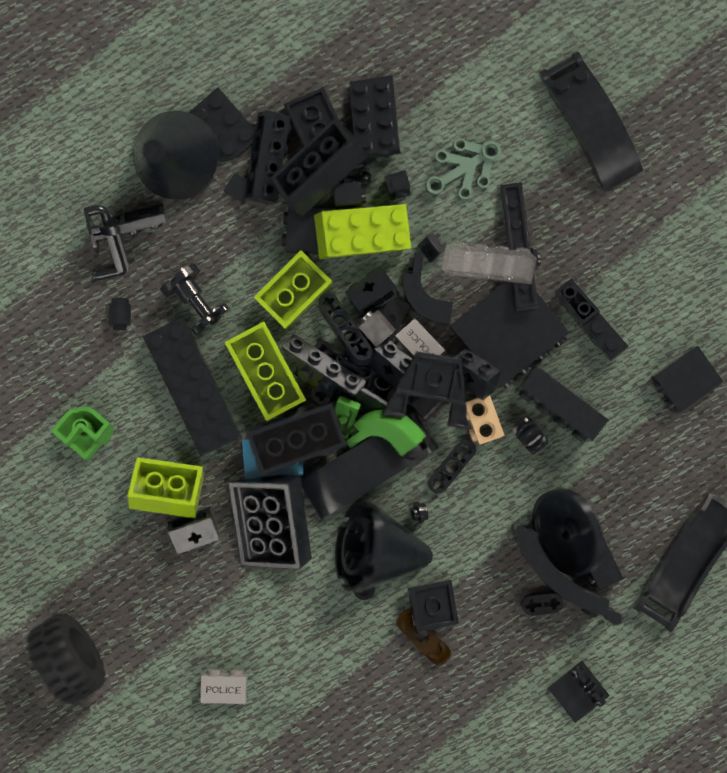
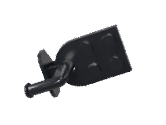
M163 203L115 216L101 205L83 208L95 253L100 252L99 240L107 238L115 263V267L98 271L93 269L92 281L105 280L124 275L128 272L129 264L120 234L127 232L128 234H136L142 228L150 227V229L161 227L162 223L166 222ZM100 214L102 222L99 223V226H95L91 216Z

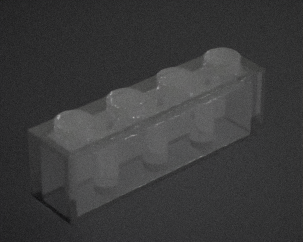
M455 242V245L446 244L441 270L449 276L531 284L536 257L530 253V250L525 248L509 250V248L504 246L488 248V246L483 244H475V247L462 242Z

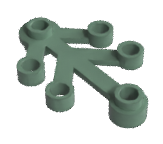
M463 138L456 139L454 149L457 152L467 150L478 153L473 158L450 154L443 149L438 150L435 157L438 163L448 162L460 166L442 177L433 176L429 178L426 184L427 191L432 195H438L443 191L446 184L465 173L463 185L458 192V196L462 200H468L472 195L471 185L475 167L483 161L482 174L478 177L477 185L481 189H486L490 184L489 176L492 163L500 158L502 152L500 145L495 141H486L480 145L467 142ZM459 141L463 142L464 148H457L456 143ZM489 148L493 149L494 155L489 156L486 150ZM444 153L446 155V159L439 160L438 154ZM481 178H485L488 183L487 185L483 186L480 184L479 180ZM437 183L439 185V189L433 190L431 188V184ZM467 190L469 192V196L463 197L461 195V191Z

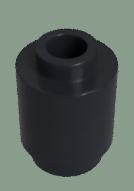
M127 298L111 299V304H109V326H113V330H126V326H131V304H129V299Z

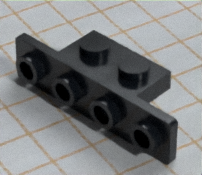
M292 334L282 345L283 351L299 361L295 375L329 398L335 394L337 387L355 397L366 383L364 379L296 334Z

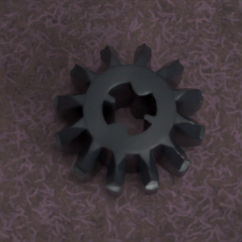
M525 417L520 419L512 427L513 433L530 454L535 455L548 445V439L531 418Z

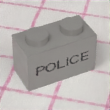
M416 319L412 320L395 335L394 342L411 358H413L416 351L440 356L444 355L445 350Z
M208 669L207 673H203L201 676V703L246 704L248 674H243V670L238 669L229 670V673H220V669Z

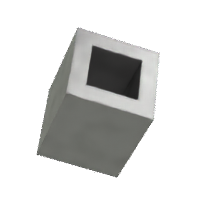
M379 310L374 314L371 311L368 312L361 319L363 324L359 326L376 347L396 330Z

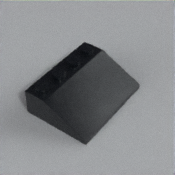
M274 475L229 482L241 566L301 569L312 559L300 475Z

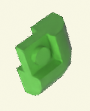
M87 406L76 409L71 408L51 432L76 451L83 459L89 461L102 444L107 445L112 437L114 427L97 411Z

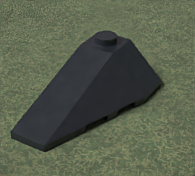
M329 350L324 351V354L340 363L342 354ZM368 364L362 366L359 374L355 373L366 381L355 397L339 388L351 400L361 404L360 408L366 413L384 409L395 388L373 371Z

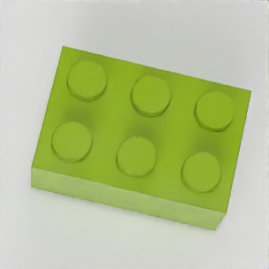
M300 250L254 298L287 331L333 285V282Z
M137 457L127 496L129 509L196 518L204 480L203 467Z

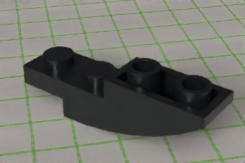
M572 278L554 292L592 343L599 347L610 361H613L628 349L625 341L600 314V310Z

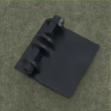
M583 661L579 662L548 687L549 691L575 723L596 706H603L606 703L605 699L610 696Z

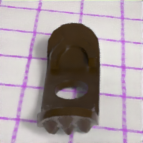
M411 609L404 610L396 620L397 627L432 663L442 665L450 659L451 649L432 630H426L429 636L426 643L421 644L417 641L416 634L418 632L414 631Z

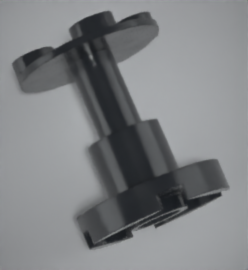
M192 263L175 273V277L171 281L168 279L161 286L160 291L165 297L176 293L184 304H191L202 318L191 329L195 335H198L206 329L205 326L207 324L213 325L222 318L221 315L230 308L224 303L211 310L200 296L202 290L194 281L200 270L195 263Z

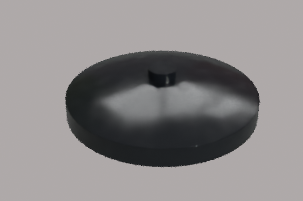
M555 488L542 494L537 499L533 508L532 526L533 531L538 533L539 544L547 558L557 570L569 576L579 577L595 570L603 558L604 535L601 524L591 506L580 495L565 488Z

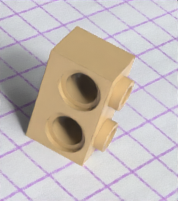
M490 395L484 400L477 398L466 402L467 421L469 420L472 429H469V434L473 442L477 441V444L480 445L505 436ZM476 403L483 406L484 411L481 416H475L472 413V407ZM483 424H487L491 428V433L488 437H483L479 432Z

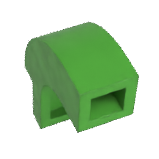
M383 409L366 413L354 424L355 428L349 432L351 437L346 441V444L351 449L366 437L379 436L388 440L400 455L403 456L417 446L426 435L408 417L384 414Z

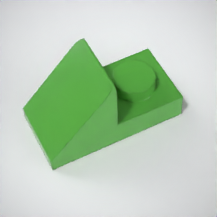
M340 396L335 413L343 436L348 439L361 404Z

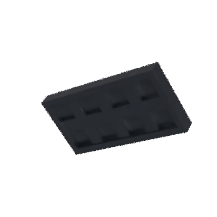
M393 75L349 82L353 133L355 139L368 155L365 159L401 154Z

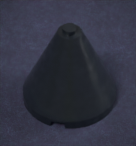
M167 111L154 116L141 128L134 143L133 162L139 179L151 192L163 198L182 200L200 194L211 184L217 165L220 163V148L215 133L204 120L184 111Z
M357 501L345 513L344 516L349 519L345 527H339L335 546L337 578L344 580L345 584H342V587L345 590L361 592L425 568L431 563L433 552L430 547L375 504Z

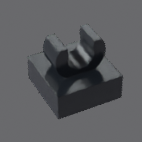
M432 232L417 245L430 263L438 258L448 245L447 243L442 245L439 242L440 233L434 235Z

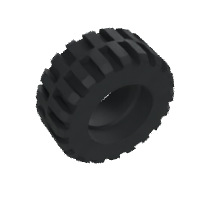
M58 613L31 629L26 641L28 643L27 650L30 653V660L33 662V667L38 672L39 678L45 683L47 689L54 694V697L61 699L63 703L75 704L102 688L106 679V672L104 670V663L100 658L101 655L87 631L82 628L79 622L75 621V618L66 613Z

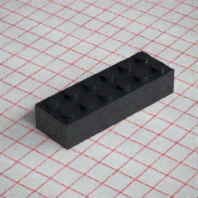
M181 317L142 336L200 456L207 455L243 437L186 319Z

